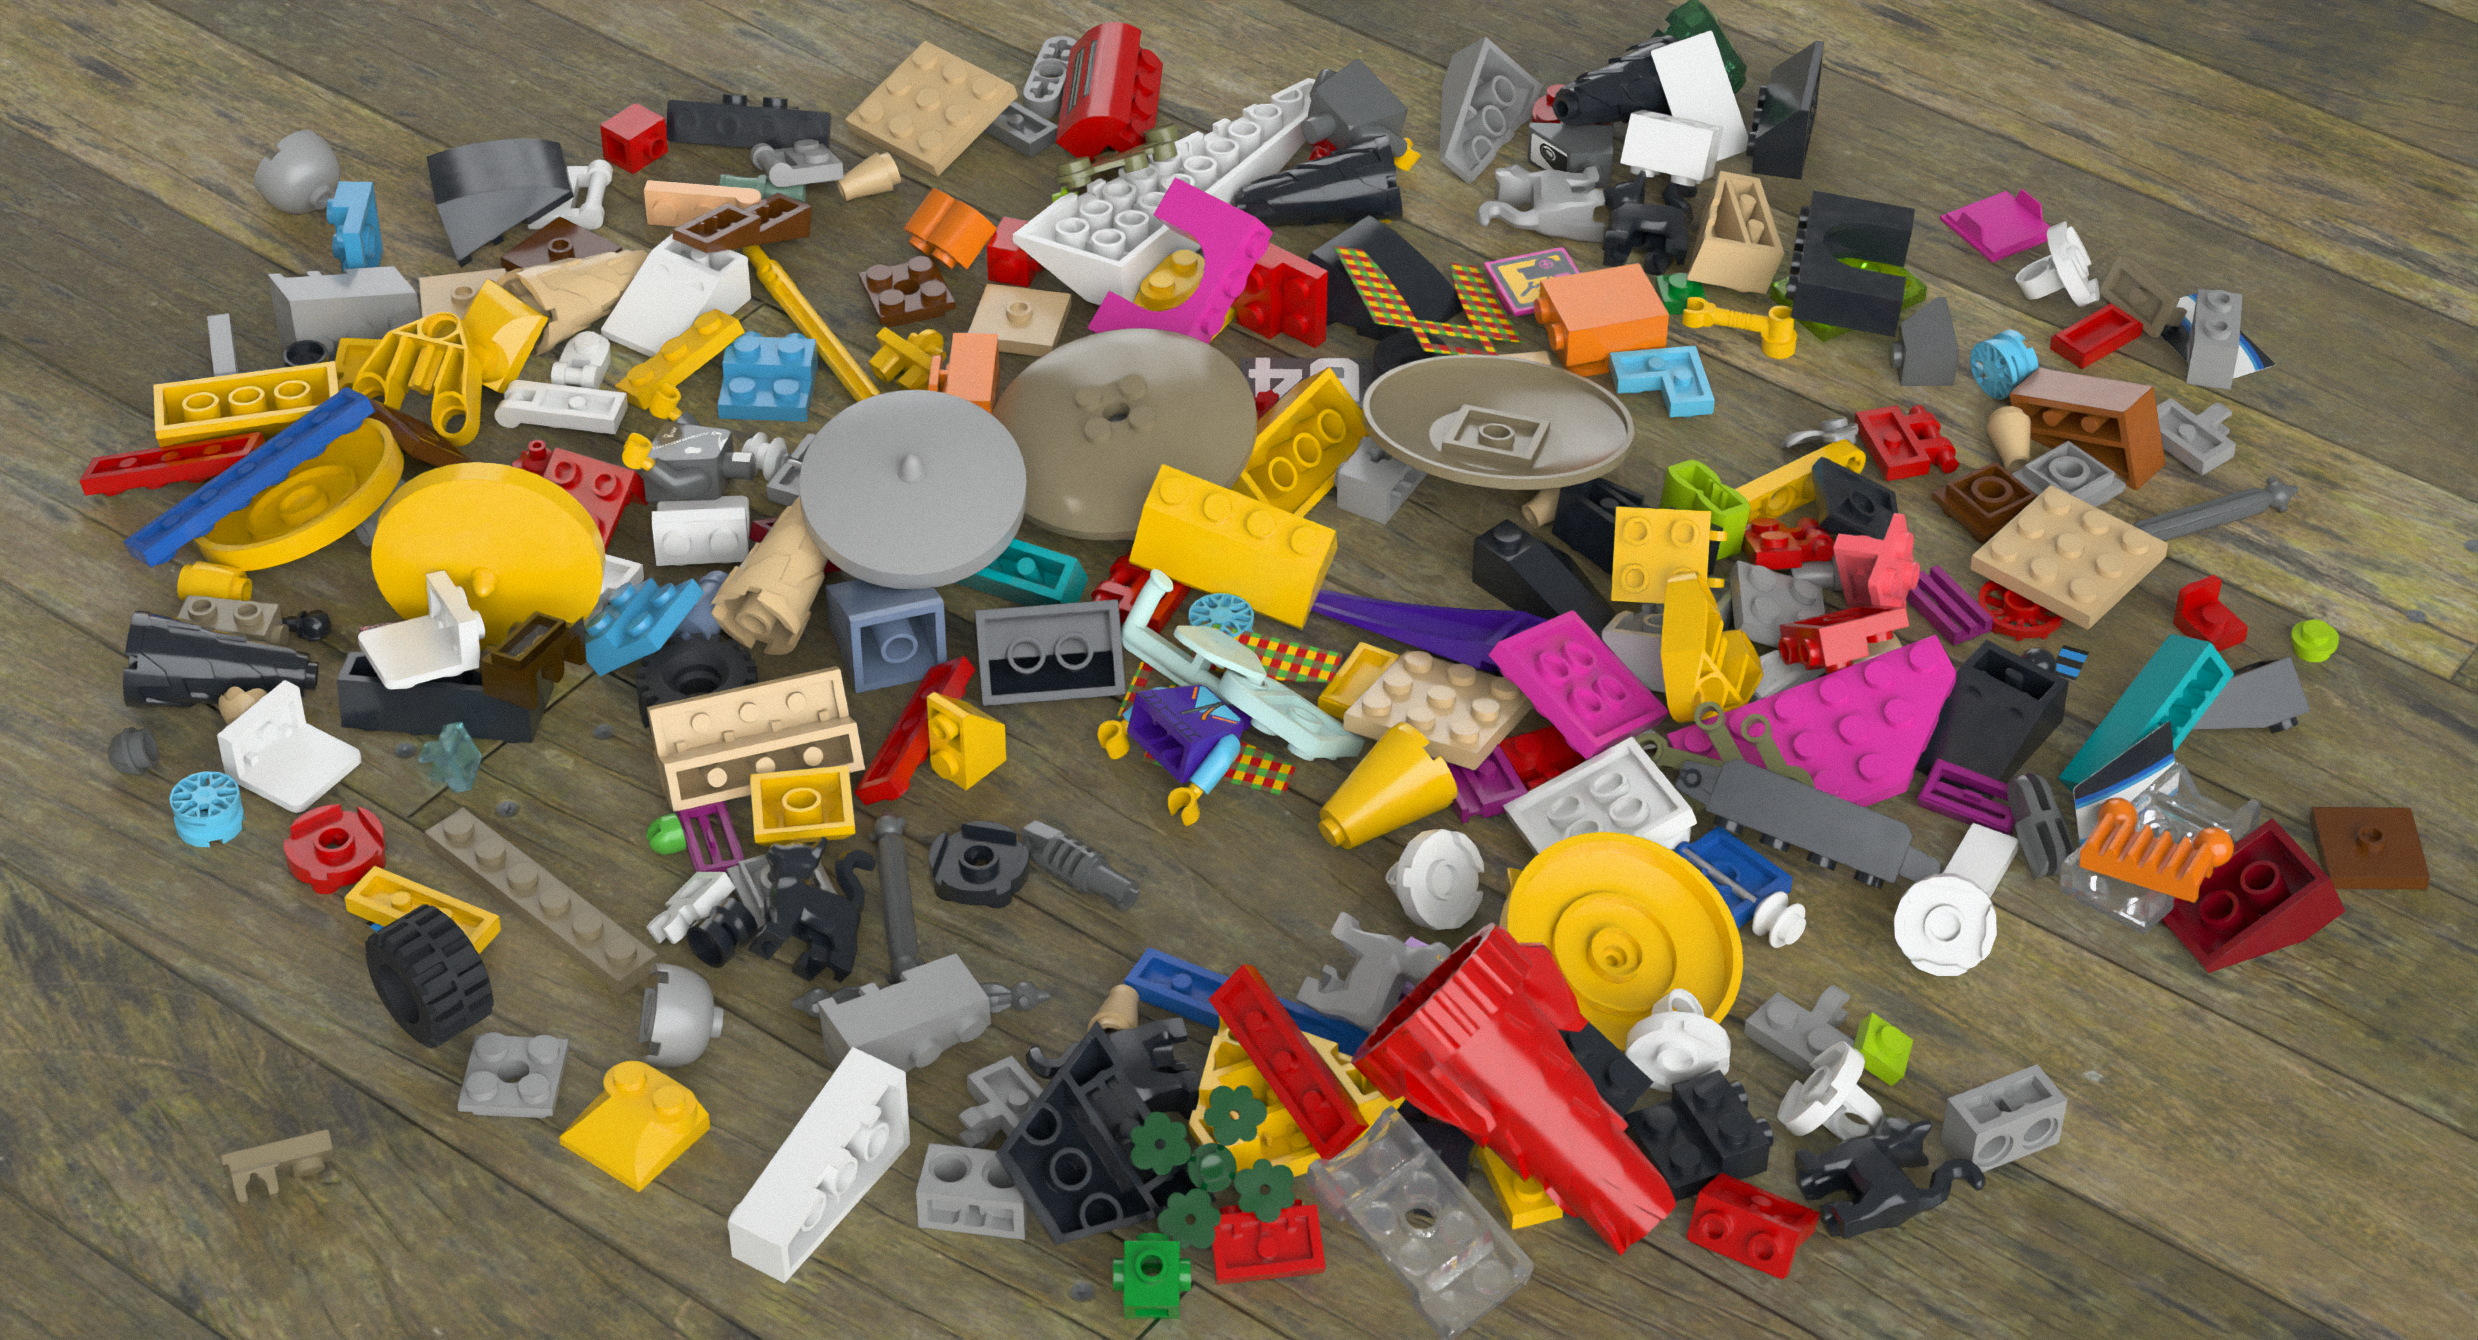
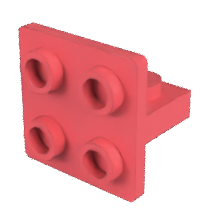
M1894 513L1884 540L1874 539L1866 535L1838 534L1833 550L1847 607L1867 604L1906 608V598L1909 589L1915 590L1919 581L1920 565L1918 562H1914L1912 553L1914 536L1913 533L1908 532L1904 514Z

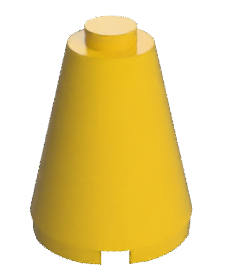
M1402 721L1390 727L1319 811L1322 821L1318 823V827L1330 845L1333 847L1340 845L1347 850L1448 808L1453 803V800L1458 795L1453 775L1441 756L1432 760L1423 749L1430 742L1421 732Z

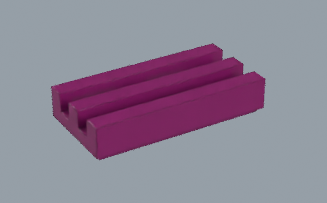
M1939 565L1930 568V575H1927L1924 571L1920 572L1917 587L1915 590L1909 589L1906 600L1953 646L1992 631L1993 618ZM1923 591H1925L1939 605L1937 606ZM1952 617L1963 628V630L1960 629L1950 618Z
M1937 758L1917 798L1918 806L1970 826L1975 823L2012 836L2015 820L2010 807L1986 799L1981 794L1973 791L1962 790L1939 781L1942 776L2008 801L2007 789L2009 784Z
M725 801L676 811L683 830L686 850L694 874L696 872H725L727 874V868L738 866L739 861L745 860ZM716 813L731 860L723 861L708 814ZM690 818H697L712 864L705 865Z

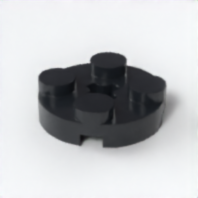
M991 821L962 824L961 832L954 833L949 837L948 831H945L935 839L929 851V871L934 883L935 894L941 900L955 901L966 905H987L990 908L997 909L1006 907L1012 902L1013 894L1018 892L1028 879L1029 850L1024 843L1023 846L1017 840L1016 832L1010 827ZM978 859L987 861V865L973 866L978 862Z

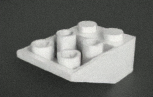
M671 234L650 252L601 328V335L649 357L654 356L660 351L665 342L680 336L693 326L695 320L700 315L713 309H718L728 315H732L751 299L748 258L732 250L705 253L674 240L673 234Z

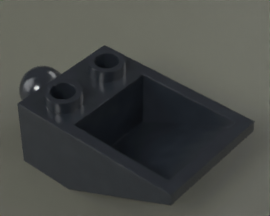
M1986 639L1956 672L1954 688L1944 702L1939 713L1938 723L1925 752H1922L1915 770L1928 776L1936 759L1939 758L2007 783L2063 721L2069 681L2055 674L2057 664L2053 654L2045 648L2033 647L2026 650L2021 656H2018ZM1942 776L1939 779L1941 782L1962 790L1967 789L1981 794L1982 797L1989 800L1995 797Z

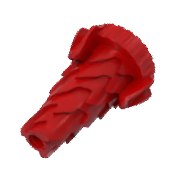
M1493 922L1483 927L1423 978L1369 1034L1352 1057L1351 1063L1388 1102H1393L1404 1096L1409 1103L1427 1115L1459 1128L1482 1149L1485 1147L1490 1148L1524 1183L1531 1178L1564 1212L1574 1218L1580 1216L1618 1256H1621L1631 1244L1646 1236L1677 1205L1664 1177L1641 1152L1636 1143L1624 1132L1628 1127L1627 1122L1597 1092L1592 1079L1569 1051L1558 1030L1580 1032L1589 1021L1580 1013L1577 999L1554 955L1542 942H1518L1503 925L1496 926Z

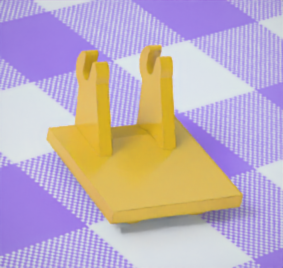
M1616 507L1611 601L1664 604L1668 578L1673 574L1693 571L1699 572L1710 588H1724L1725 579L1707 578L1709 541H1727V532L1710 531L1711 511Z

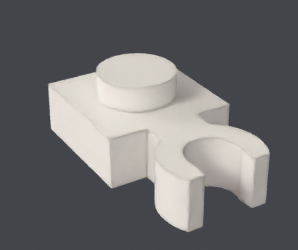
M696 872L665 903L668 910L656 916L646 928L657 943H661L667 937L671 944H675L686 935L689 926L695 920L709 918L711 909L719 901L726 898L736 887L725 872Z

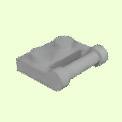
M799 140L794 142V147L773 149L766 143H760L755 145L750 152L751 162L758 169L765 170L769 181L777 187L844 179L842 162L825 145L819 144L818 140Z

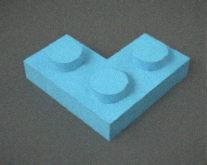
M1696 346L1609 353L1608 367L1617 394L1661 390L1670 418L1713 414L1715 400Z

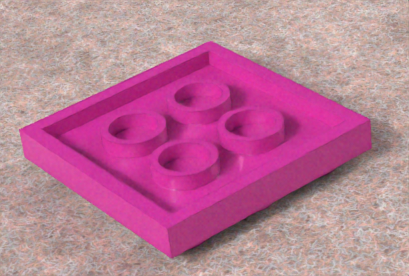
M1574 610L1499 641L1488 654L1499 666L1503 676L1520 688L1532 701L1535 710L1543 717L1548 718L1565 736L1567 744L1586 760L1630 737H1635L1658 726L1670 713Z

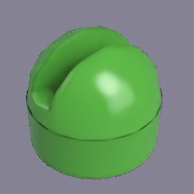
M675 812L660 816L650 823L646 832V838L654 852L661 855H669L687 849L683 830Z

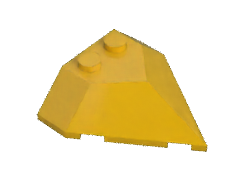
M1219 1016V1030L1217 1036H1214L1199 1086L1198 1104L1196 1110H1192L1189 1131L1199 1146L1207 1143L1219 1144L1214 1138V1127H1209L1204 1122V1113L1207 1109L1211 1108L1210 1094L1219 1086H1228L1233 1091L1238 1086H1248L1253 1093L1252 1099H1258L1265 1104L1267 1117L1262 1124L1256 1126L1257 1136L1254 1140L1244 1142L1239 1138L1235 1144L1225 1146L1231 1151L1236 1160V1174L1242 1169H1252L1253 1164L1257 1160L1266 1159L1271 1163L1272 1167L1276 1165L1289 1167L1294 1177L1361 1155L1376 1137L1377 1132L1384 1127L1404 1102L1405 1097L1402 1096L1393 1102H1388L1351 1063L1353 1056L1339 1052L1338 1043L1302 1031L1369 1124V1127L1334 1161L1322 1160L1223 1019ZM1232 1111L1229 1113L1232 1120L1239 1119L1237 1112Z

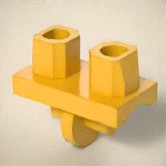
M884 327L876 335L881 348L868 362L873 374L887 384L903 370L905 373L896 381L900 391H928L932 356L942 355L943 361L946 358V352L943 351V336L934 329H926L919 334L911 333L906 341Z

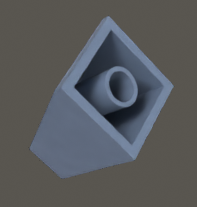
M861 579L825 586L828 623L855 694L923 680L930 667L947 662L944 602L933 587L913 590L895 589L868 583Z

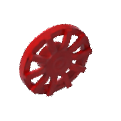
M1989 580L1980 589L1977 603L1993 618L1992 632L1994 634L2002 633L2015 637V641H2023V638L2037 637L2046 639L2048 634L2054 632L2063 624L2064 618L2057 614L2055 617L2043 614L2052 611L2011 590H2006L2004 586L1992 580ZM1996 590L2003 600L1989 597V594ZM1986 604L1997 607L1999 609L1989 610ZM2005 616V618L2002 620L1998 619L1997 617ZM2036 619L2045 624L2039 625ZM2024 623H2028L2030 627H2024Z

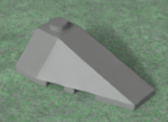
M1486 36L1452 55L1442 85L1439 160L1468 184L1475 181L1496 157V152L1503 144L1509 142L1514 137V132L1519 126L1530 119L1533 106L1538 100L1542 85Z
M1707 576V578L1725 579L1724 588H1710L1716 600L1724 623L1722 631H1727L1734 617L1730 578ZM1642 603V612L1633 615V612L1626 610L1617 614L1603 629L1602 640L1650 691L1662 692L1663 696L1666 697L1661 661L1664 604Z

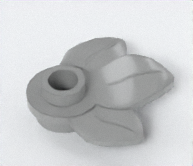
M1847 417L1820 422V431L1805 430L1788 434L1779 446L1780 448H1789L1796 444L1820 441L1822 448L1842 439H1847L1854 444L1857 442L1855 434H1858V424H1848Z

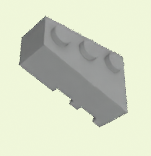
M394 266L344 269L343 274L322 275L319 271H308L304 277L284 278L280 273L267 274L279 341L284 350L298 341H319L326 346L329 361L336 357L340 338L383 339L387 332L420 319L417 292Z
M957 953L902 972L900 979L903 982L880 990L874 982L862 986L858 992L861 997L837 1005L832 997L819 1001L818 1006L825 1054L835 1069L839 1067L852 1047L904 1072H908L915 1067L922 1068L928 1066L943 1051L959 1042L974 1040L984 1032L987 1026L991 1025L989 997Z

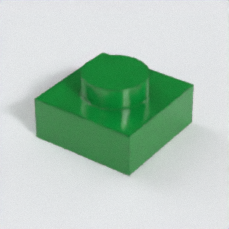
M1687 273L1656 276L1655 291L1669 315L1683 314V310L1687 309V298L1700 297L1706 300L1702 283L1686 280Z

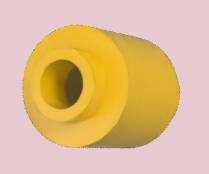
M197 561L194 565L186 564L181 569L177 583V593L181 601H185L187 595L250 601L252 581L250 578H247L246 571H242L241 567Z

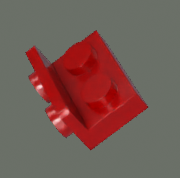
M1720 1173L1699 1191L1687 1232V1239L1692 1243L1771 1276L1784 1279L1790 1273L1797 1248L1815 1232L1820 1213L1727 1174Z
M1295 1199L1291 1207L1281 1208L1279 1217L1271 1223L1259 1221L1254 1211L1245 1213L1238 1205L1218 1209L1221 1214V1221L1216 1227H1213L1215 1240L1211 1245L1216 1285L1324 1273L1326 1266L1317 1204L1303 1205L1302 1200Z

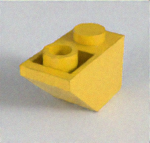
M936 692L927 696L931 769L941 778L949 779L961 788L968 790L1006 761L1005 725L968 702Z

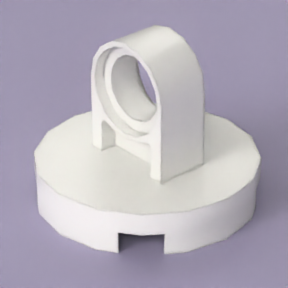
M2065 221L2048 228L2047 239L2051 255L2027 265L2020 270L2015 278L2025 298L2029 300L2038 299L2066 288L2073 301L2080 307L2099 301L2100 292L2097 278L2088 281L2089 272L2087 266L2092 263L2072 226L2067 228V222Z
M1433 829L1421 832L1408 843L1400 860L1387 872L1386 881L1401 902L1405 914L1418 926L1431 930L1460 928L1474 916L1482 901L1483 891H1477L1479 883L1478 872L1484 873V863L1477 846L1465 834L1445 829Z
M1955 873L1932 874L1916 881L1902 895L1894 916L1895 939L1899 947L1901 946L1903 953L1918 969L1936 976H1958L1967 972V969L1976 966L1989 955L1997 935L1996 910L1988 893L1973 880Z
M1674 989L1653 1005L1652 1015L1637 1022L1627 1033L1625 1055L1653 1081L1650 1087L1659 1091L1672 1092V1084H1678L1717 1070H1721L1723 1075H1725L1729 1070L1731 1042L1725 1029L1712 1019L1704 1017V1011L1698 1000L1684 989Z
M1840 1041L1827 1048L1809 1064L1816 1071L1807 1079L1804 1085L1796 1080L1781 1102L1777 1117L1794 1136H1804L1823 1124L1838 1138L1845 1141L1847 1138L1872 1134L1878 1127L1879 1120L1883 1117L1880 1105L1856 1085L1865 1065L1864 1055L1856 1048L1850 1047L1845 1041ZM1845 1113L1857 1114L1864 1118L1868 1124L1861 1125L1848 1119Z

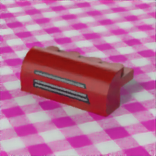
M1121 22L1099 24L1088 30L1070 48L1055 143L1077 158L1089 156L1090 163L1094 160V156L1099 155L1108 145L1121 153L1146 143L1143 132L1155 128L1163 62L1151 50L1140 47L1142 30L1133 25Z

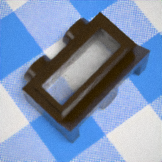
M536 611L523 623L519 621L514 622L507 633V637L496 647H486L480 657L479 669L482 673L484 695L534 710L539 706L536 673L540 669L543 679L558 683L564 676V661L580 666L587 661L584 617L569 623L563 619Z

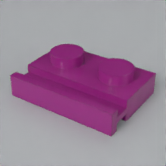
M1499 744L1496 745L1494 750L1476 770L1445 761L1453 775L1458 790L1457 798L1450 805L1461 824L1468 823L1469 817L1478 814L1483 819L1506 813L1503 805L1528 793Z

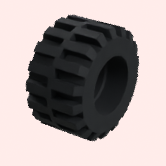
M423 904L371 934L365 942V956L369 974L380 999L399 1026L420 1044L422 1043L428 1048H437L491 1015L494 999L486 968L477 950L463 930L437 907Z

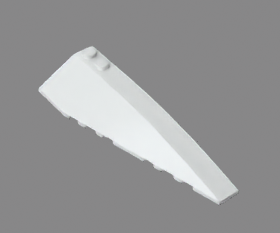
M1307 78L1272 95L1270 104H1253L1243 109V117L1233 122L1224 118L1214 123L1213 131L1206 135L1197 131L1176 141L1175 146L1178 155L1175 157L1154 162L1152 154L1148 155L1149 166L1144 169L1125 173L1122 167L1119 169V177L1107 183L1100 178L1087 184V192L1078 197L1072 192L1060 197L1013 234V242L1086 301L1101 305L1108 291H1111L1133 303L1141 282L1167 256L1178 250L1187 249L1197 252L1201 248L1200 244L1170 230L1153 215L1174 178L1176 177L1236 207L1235 195L1242 194L1241 187L1250 185L1251 182L1262 177L1278 173L1305 143L1306 139L1302 133L1301 124L1309 119L1310 91L1315 80Z

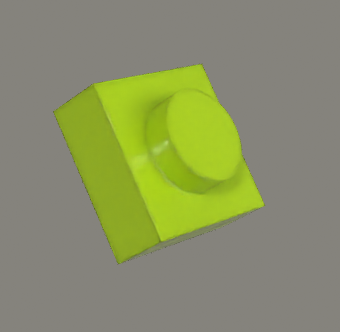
M1872 1012L1860 1021L1853 1048H1856L1864 1055V1068L1888 1085L1893 1086L1905 1075L1913 1039Z

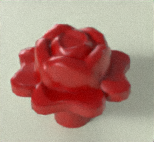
M534 440L528 444V450L522 451L520 458L513 461L511 465L512 467L520 468L543 477L554 451L548 449L544 441Z

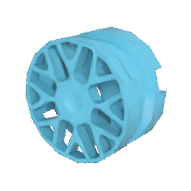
M2008 329L2000 332L1992 338L1975 344L1971 350L1970 364L1974 378L1983 392L1991 398L2001 400L2009 397V393L2039 368L2033 347L2027 349L2022 342L2025 337L2017 331ZM1985 373L1987 377L1982 379L1981 376Z
M1224 593L1206 595L1195 601L1189 609V626H1207L1212 628L1214 623L1221 625L1219 631L1226 632L1232 638L1239 636L1244 631L1254 633L1252 629L1254 611L1250 604L1241 597ZM1203 621L1211 622V623H1207V624L1202 625ZM1226 626L1236 628L1238 632L1232 633Z
M204 771L182 779L172 789L169 800L172 812L175 814L174 823L177 835L185 843L195 847H210L211 841L221 839L224 844L234 839L243 829L242 821L245 820L240 791L237 782L231 776L221 772Z

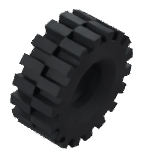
M691 633L692 640L683 641L681 635L671 638V646L667 647L663 644L659 651L654 652L655 656L652 654L644 656L642 658V666H638L636 671L639 711L644 727H650L647 707L696 697L689 695L692 693L707 692L710 694L758 683L757 666L755 659H751V652L746 647L740 650L739 642L732 638L726 643H722V635L712 633L710 639L707 640L702 639V633Z

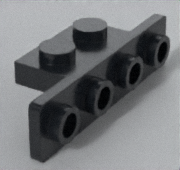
M723 93L722 100L713 102L673 99L667 103L666 134L667 140L672 142L753 148L757 144L766 143L773 149L794 147V142L813 139L818 140L819 144L822 143L830 149L831 114L823 111L799 110V106L787 105L788 98L766 96L763 97V103L747 102V95Z

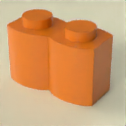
M932 188L905 224L903 230L911 236L908 244L922 255L929 257L931 254L934 259L950 270L955 265L967 270L997 228L976 209L962 201L955 200L936 188Z

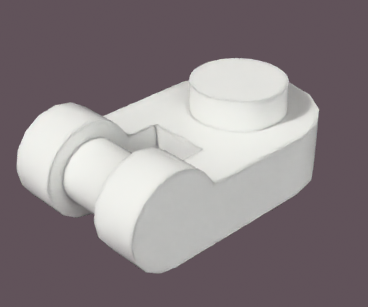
M591 331L581 332L570 339L565 346L560 360L555 361L553 364L551 384L576 385L582 388L599 390L611 363V350L608 339Z

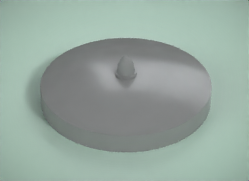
M927 390L888 392L859 401L844 409L826 423L814 437L806 451L800 469L799 492L801 511L807 531L815 545L833 564L848 574L868 583L895 589L913 590L940 587L958 582L981 571L998 558L1012 542L1022 523L1026 509V469L1022 454L1012 435L1002 423L983 408L960 397Z

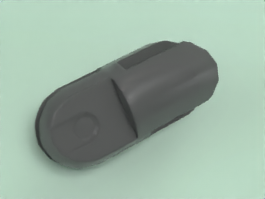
M2032 772L2013 777L2007 789L2008 802L2016 823L2014 828L2033 880L2043 878L2045 875H2058L2063 873V871L2068 873L2079 870L2081 868L2079 867L2080 859L2063 813L2058 809L2046 779L2040 774Z

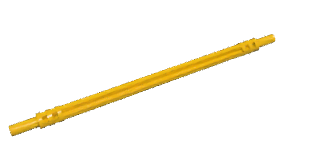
M759 245L743 247L744 255L757 270V278L781 305L807 339H816L817 352L856 402L880 395L881 392L797 289L795 283L782 269L780 264L775 260H770Z

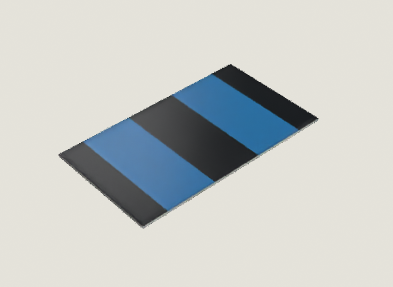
M2063 645L2056 659L2057 669L2055 674L2062 678L2076 681L2089 652Z

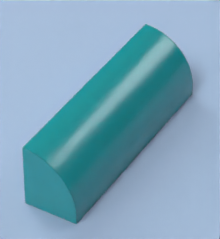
M2170 634L2058 777L2061 783L2074 794L2073 790L2077 785L2168 721L2171 722L2173 749L2175 752L2234 675L2213 644L2208 641Z

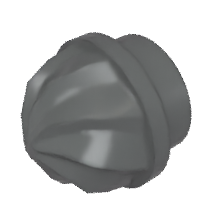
M134 727L123 729L121 733L112 738L111 746L108 749V758L117 771L142 775L148 771L149 767L158 764L159 751L156 740L150 730L147 728L137 730Z

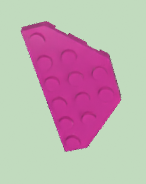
M1933 635L1725 712V726L1744 760L1768 770L1757 747L1748 744L1741 733V724L1747 716L1751 714L1765 716L1773 730L1772 738L1787 765L1798 766L1806 770L1810 774L1816 789L1859 806L1867 807L1907 791L1922 752H1925L1938 723L1939 713L1944 702L1954 688L1956 670L1937 635ZM1719 715L1706 719L1702 723L1712 725L1718 720ZM1761 723L1753 724L1749 728L1748 735L1755 738L1760 737L1765 732V725ZM1697 724L1667 734L1668 746L1671 748L1722 761L1709 735L1702 732Z

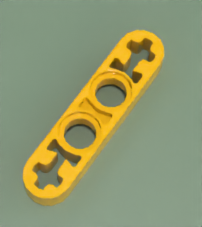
M1842 439L1736 488L1735 490L1746 498L1751 508L1747 525L1757 518L1776 519L1815 500L1812 466L1821 456L1860 474L1866 462V455L1849 440Z

